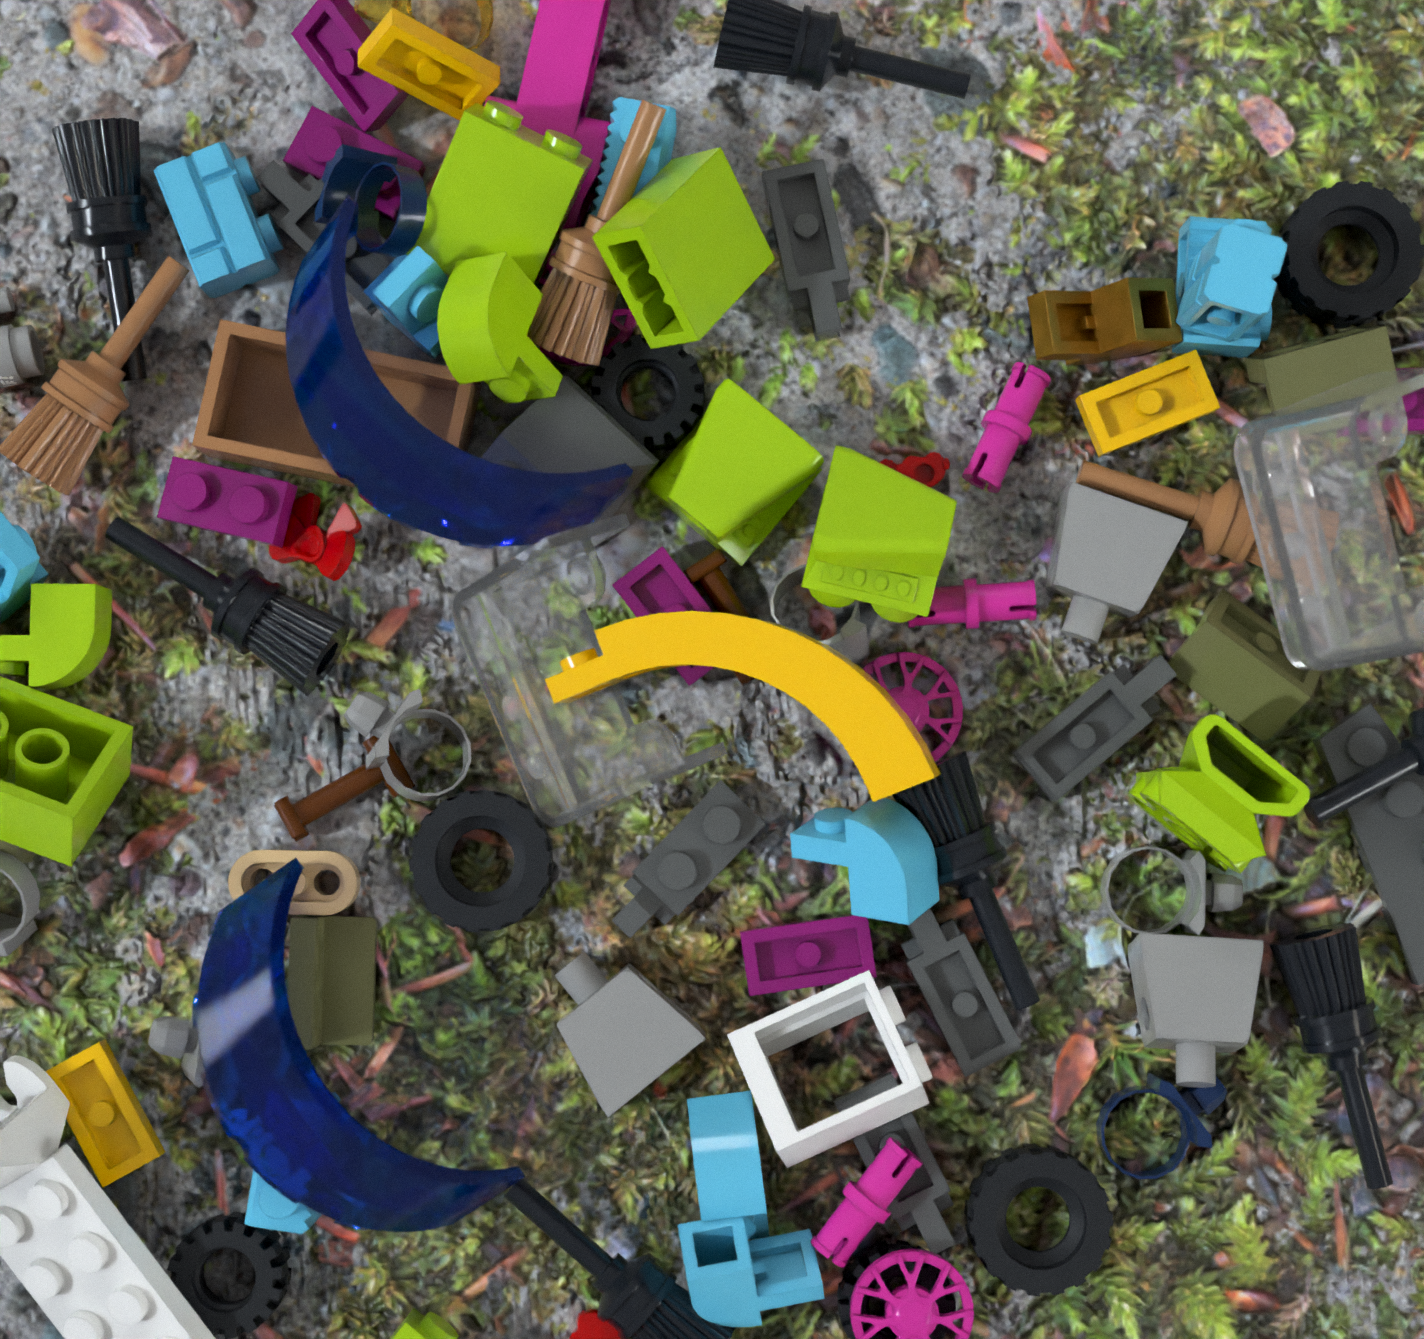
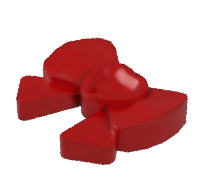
M308 493L294 501L293 514L290 515L283 546L280 548L269 545V555L273 560L282 564L301 560L302 562L317 566L323 576L333 581L339 580L352 562L355 552V538L353 535L361 530L362 525L354 508L343 503L328 530L325 531L316 525L321 498L314 493Z

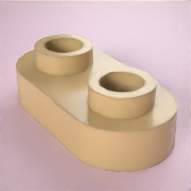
M254 850L242 855L234 863L228 877V888L234 902L241 909L249 913L264 915H332L347 909L355 901L361 885L360 873L355 863L345 854L332 850ZM262 869L271 871L275 876V887L269 893L259 891L255 885V877ZM325 870L335 872L340 881L338 890L331 895L324 893L318 884L319 876Z

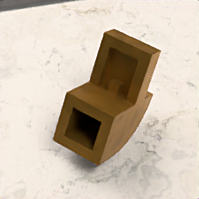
M1127 277L1093 291L1044 290L1027 297L1036 360H1065L1066 366L1101 363L1141 355L1183 341L1180 325L1175 322L1178 308L1173 278Z

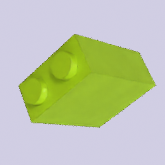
M487 100L485 107L475 103L466 109L462 115L427 198V214L422 232L415 245L406 255H409L419 246L436 261L445 274L450 275L456 261L507 252L537 287L593 160L580 154L583 147L582 144L561 132L547 129L545 135H542L521 125L523 116L502 103Z
M721 147L672 159L592 236L650 349L700 341L775 260Z

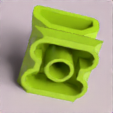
M724 379L715 390L705 414L644 486L676 516L716 549H720L727 558L742 566L822 471L820 467L823 465L824 459L813 446L732 380Z
M836 445L801 587L808 588L813 598L828 607L841 608L852 604L855 600L871 603L874 611L880 617L891 622L904 623L913 620L918 615L928 617L937 578L950 540L957 500L851 448Z
M1211 714L1202 717L1189 733L1179 767L1156 768V770H1150V772H1137L1136 783L1128 792V796L1138 807L1191 850L1200 851L1204 859L1224 872L1230 868L1241 874L1252 859L1266 856L1254 815L1294 816L1309 801L1310 791L1302 781L1224 718Z

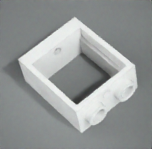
M869 970L727 1034L776 1152L787 1168L929 1104L922 1083L933 1077L917 1042L906 1047L904 1046L895 1026L905 1022L906 1019L890 985L878 990ZM869 1011L903 1084L799 1131L768 1056Z

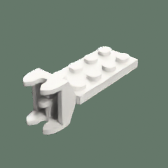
M18 1055L8 1058L3 1063L7 1086L17 1099V1105L7 1103L0 1094V1256L64 1339H216L70 1146L65 1144L59 1148L70 1106L69 1100L53 1079L35 1062Z

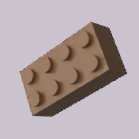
M220 319L192 446L210 458L456 508L482 385L480 382L459 384L449 368L444 365Z

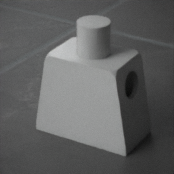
M1071 482L1065 487L1059 497L1045 583L1046 590L1072 599L1061 632L1075 639L1097 644L1108 612L1126 618L1139 614L1180 541L1188 522L1075 482Z
M1139 933L1128 945V960L1143 1044L1148 1048L1176 1050V1085L1193 1088L1216 1086V1052H1236L1248 1044L1264 951L1263 940Z
M583 951L554 975L577 1004L556 1025L599 1105L608 1117L705 1040V1031L630 963L607 980L585 951Z

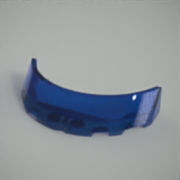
M347 195L301 262L290 295L286 321V356L289 379L303 417V423L323 458L340 478L347 479L355 485L359 497L380 513L414 531L419 529L438 537L458 541L459 545L493 549L495 546H523L549 541L557 543L581 535L625 492L634 471L626 463L604 469L574 473H544L506 467L476 457L453 446L431 432L409 414L392 396L371 366L361 346L350 314L345 281V255L347 241L358 231L359 205Z
M294 858L222 908L208 934L211 937L202 963L198 992L193 995L192 1015L193 1029L198 1028L199 1046L205 1070L200 1075L213 1111L226 1135L241 1145L244 1159L266 1183L294 1204L300 1202L314 1211L334 1219L336 1224L363 1231L371 1229L388 1232H416L452 1225L523 1179L525 1175L518 1165L500 1170H462L432 1164L408 1155L367 1130L347 1112L326 1087L312 1065L298 1035L290 1009L285 982L284 939L286 923L295 887L304 868L298 859Z

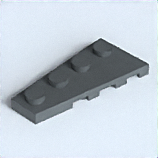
M1371 703L1361 705L1313 740L1331 787L1401 750V744ZM1414 772L1342 811V814L1349 820L1360 847L1357 851L1366 873L1371 874L1384 906L1381 910L1391 933L1395 934L1405 958L1403 965L1411 984L1421 985L1424 983V776Z

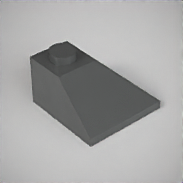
M563 375L556 396L535 400L499 434L463 481L510 525L580 554L652 471L659 460L571 378Z

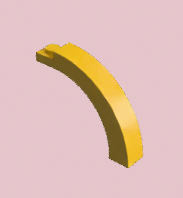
M702 611L656 613L626 619L594 630L603 653L602 656H598L595 648L569 656L559 662L563 672L545 679L553 702L556 704L571 703L626 679L674 666H712L736 671L778 688L803 704L817 716L842 743L868 789L872 802L941 775L927 744L908 715L868 673L832 647L802 632L766 620L728 613Z

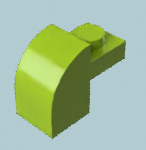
M507 252L455 262L438 307L437 329L440 348L447 367L459 384L485 381L492 393L505 404L555 397L563 375L527 336L543 294Z
M31 583L30 635H0V676H26V665H29L28 687L44 690L65 688L87 677L101 662L109 645L112 627V590L98 584Z

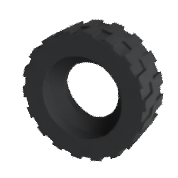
M1349 181L1337 182L1331 188L1326 189V187H1323L1314 192L1283 223L1279 230L1281 233L1280 237L1283 238L1282 240L1288 246L1280 274L1277 276L1281 286L1279 291L1284 299H1289L1294 305L1292 309L1300 316L1305 314L1313 319L1312 323L1320 326L1325 324L1334 325V329H1347L1354 324H1357L1359 327L1370 323L1377 317H1381L1410 293L1411 284L1418 280L1422 268H1419L1420 259L1424 257V245H1421L1419 237L1422 231L1418 221L1414 222L1410 215L1412 210L1405 202L1400 203L1394 198L1393 195L1395 193L1386 188L1378 189L1372 186L1373 183L1360 181L1358 184H1349ZM1342 225L1355 226L1364 230L1373 239L1378 252V261L1373 274L1366 281L1352 286L1340 285L1331 281L1320 269L1317 260L1318 244L1323 235L1334 227Z
M467 791L445 799L436 805L437 807L430 814L424 817L420 823L421 827L417 835H414L411 843L413 853L412 859H409L410 872L413 871L415 880L413 886L416 894L421 895L426 903L424 906L432 915L436 914L444 920L443 923L453 928L466 929L467 932L478 933L480 931L492 932L515 924L537 907L542 897L545 896L554 870L552 852L554 848L552 840L545 829L546 825L531 810V807L522 800L497 791ZM490 829L505 837L512 847L514 867L511 876L505 884L494 891L475 892L460 884L451 867L453 848L464 834L472 830Z
M1036 1143L1023 1144V1148L1015 1150L1010 1147L1001 1151L1002 1155L995 1160L989 1159L982 1166L983 1171L978 1178L974 1177L969 1189L971 1193L969 1200H965L964 1213L967 1216L965 1228L973 1250L986 1270L994 1278L1000 1279L1004 1286L1014 1291L1018 1288L1024 1290L1027 1295L1040 1296V1293L1062 1294L1065 1293L1064 1289L1073 1285L1077 1288L1086 1281L1085 1277L1092 1270L1097 1271L1103 1263L1101 1257L1105 1249L1109 1250L1112 1238L1109 1236L1110 1226H1113V1213L1108 1209L1107 1201L1109 1199L1105 1189L1084 1164L1071 1154L1064 1153L1059 1148L1050 1145L1047 1148L1039 1147ZM1032 1187H1045L1055 1191L1063 1198L1069 1211V1226L1063 1239L1054 1247L1042 1251L1028 1250L1018 1245L1010 1236L1006 1225L1007 1210L1013 1198L1023 1190Z

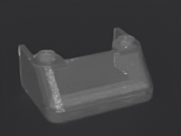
M1424 367L1368 374L1247 422L1236 436L1234 459L1281 642L1287 659L1298 669L1329 671L1424 652V584H1417L1406 588L1376 466L1377 463L1396 455L1404 445L1408 422L1402 396L1424 387Z
M625 513L546 536L457 593L453 602L452 611L456 630L528 801L539 819L550 827H560L728 754L724 743L721 742L683 757L677 737L660 721L647 720L634 725L617 684L571 703L554 704L545 679L563 672L559 663L561 660L591 648L596 649L598 656L603 655L594 628L586 612L587 609L596 605L602 599L605 592L606 571L594 547L630 525Z

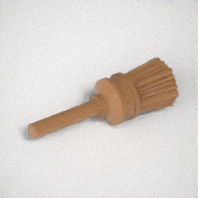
M642 99L597 216L589 214L583 227L561 229L559 234L561 241L556 254L551 255L549 265L553 269L540 291L543 296L527 333V336L535 345L579 363L600 365L617 294L622 293L592 236L632 198L665 115V108Z
M167 256L99 354L92 351L85 361L61 358L57 364L58 370L49 382L45 381L41 387L47 393L1 443L0 453L49 487L69 496L103 431L110 434L114 428L112 424L122 410L126 411L130 405L119 385L126 375L121 368L184 280L189 270L170 256Z
M1085 460L1082 461L1075 482L1077 484L1189 520L1188 528L1201 532L1205 554L1210 556L1218 554L1230 558V562L1241 564L1246 560L1309 590L1316 585L1322 576L1336 543L1335 538L1338 533L1340 511L1266 497L1265 488L1258 486L1255 488L1241 485L1239 480L1233 478L1228 479L1215 493L1200 490L1196 496Z

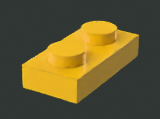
M393 7L358 49L359 68L459 121L466 109L475 103L482 105L486 98L501 83L500 66Z
M1196 349L1079 395L1075 399L1099 458L1211 414L1220 408Z
M106 1039L45 1071L70 1102L66 1120L102 1188L166 1153Z

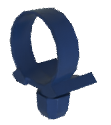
M342 144L336 150L334 158L328 160L322 174L324 187L315 209V222L353 230L361 248L369 252L395 258L405 255L418 240L427 214V192L423 178L417 170L398 165L397 157ZM397 176L401 190L400 210L395 227L389 238L382 243L379 232V211L375 209V204L384 182L390 183Z
M1148 1072L1146 1086L1127 1087L1114 1093L1102 1106L1096 1122L1097 1142L1104 1157L1123 1174L1137 1179H1157L1172 1172L1185 1158L1190 1141L1200 1147L1212 1148V1136L1197 1118V1115L1203 1112L1208 1116L1224 1101L1227 1090L1216 1076V1086L1183 1087L1177 1091L1169 1081ZM1135 1093H1154L1165 1097L1174 1105L1181 1119V1138L1176 1152L1165 1164L1151 1171L1134 1172L1119 1166L1112 1160L1105 1145L1104 1127L1109 1113L1120 1100Z

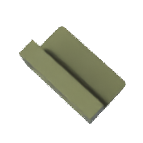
M1362 325L1245 358L1249 381L1265 384L1274 427L1278 432L1286 433L1398 402L1401 398L1387 326Z
M1224 589L1208 604L1195 631L1174 652L1167 662L1176 672V678L1262 741L1269 740L1311 698L1325 665Z
M300 915L290 918L286 1049L313 1050L319 1045L367 1046L373 1042L378 921L375 917Z

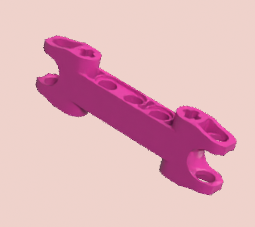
M540 0L517 101L488 96L484 104L485 107L487 100H492L516 110L523 116L521 125L539 134L545 135L547 129H551L575 139L583 146L580 154L593 160L563 229L583 227L592 201L596 197L595 188L599 186L597 176L601 174L600 163L604 161L602 151L606 149L607 126L611 122L586 117V112L612 0Z

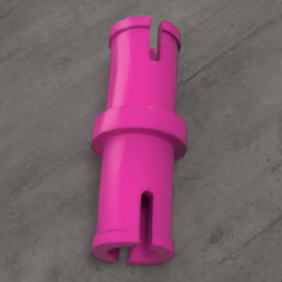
M1015 362L1013 364L1012 372L995 409L986 411L981 421V425L985 430L967 468L962 473L963 479L979 489L984 490L987 483L989 484L987 487L989 492L998 493L1000 491L1001 483L1019 445L1027 444L1032 434V429L1028 425L1046 387L1051 382V377L1047 373L1033 365H1029L1026 373L1024 372L1026 368L1025 363Z
M976 578L963 579L962 585L935 587L928 617L918 615L913 620L908 621V628L965 623L966 629H979V622L1026 619L1035 621L1037 611L1034 608V605H1036L1034 580L977 584Z
M890 1136L886 1140L885 1146L857 1182L850 1180L842 1190L846 1197L818 1234L814 1235L810 1240L811 1244L824 1257L828 1259L832 1255L834 1257L832 1262L841 1268L846 1266L847 1260L875 1223H885L891 1215L888 1206L917 1168H920L923 1164L920 1158L905 1146L901 1148V1143Z

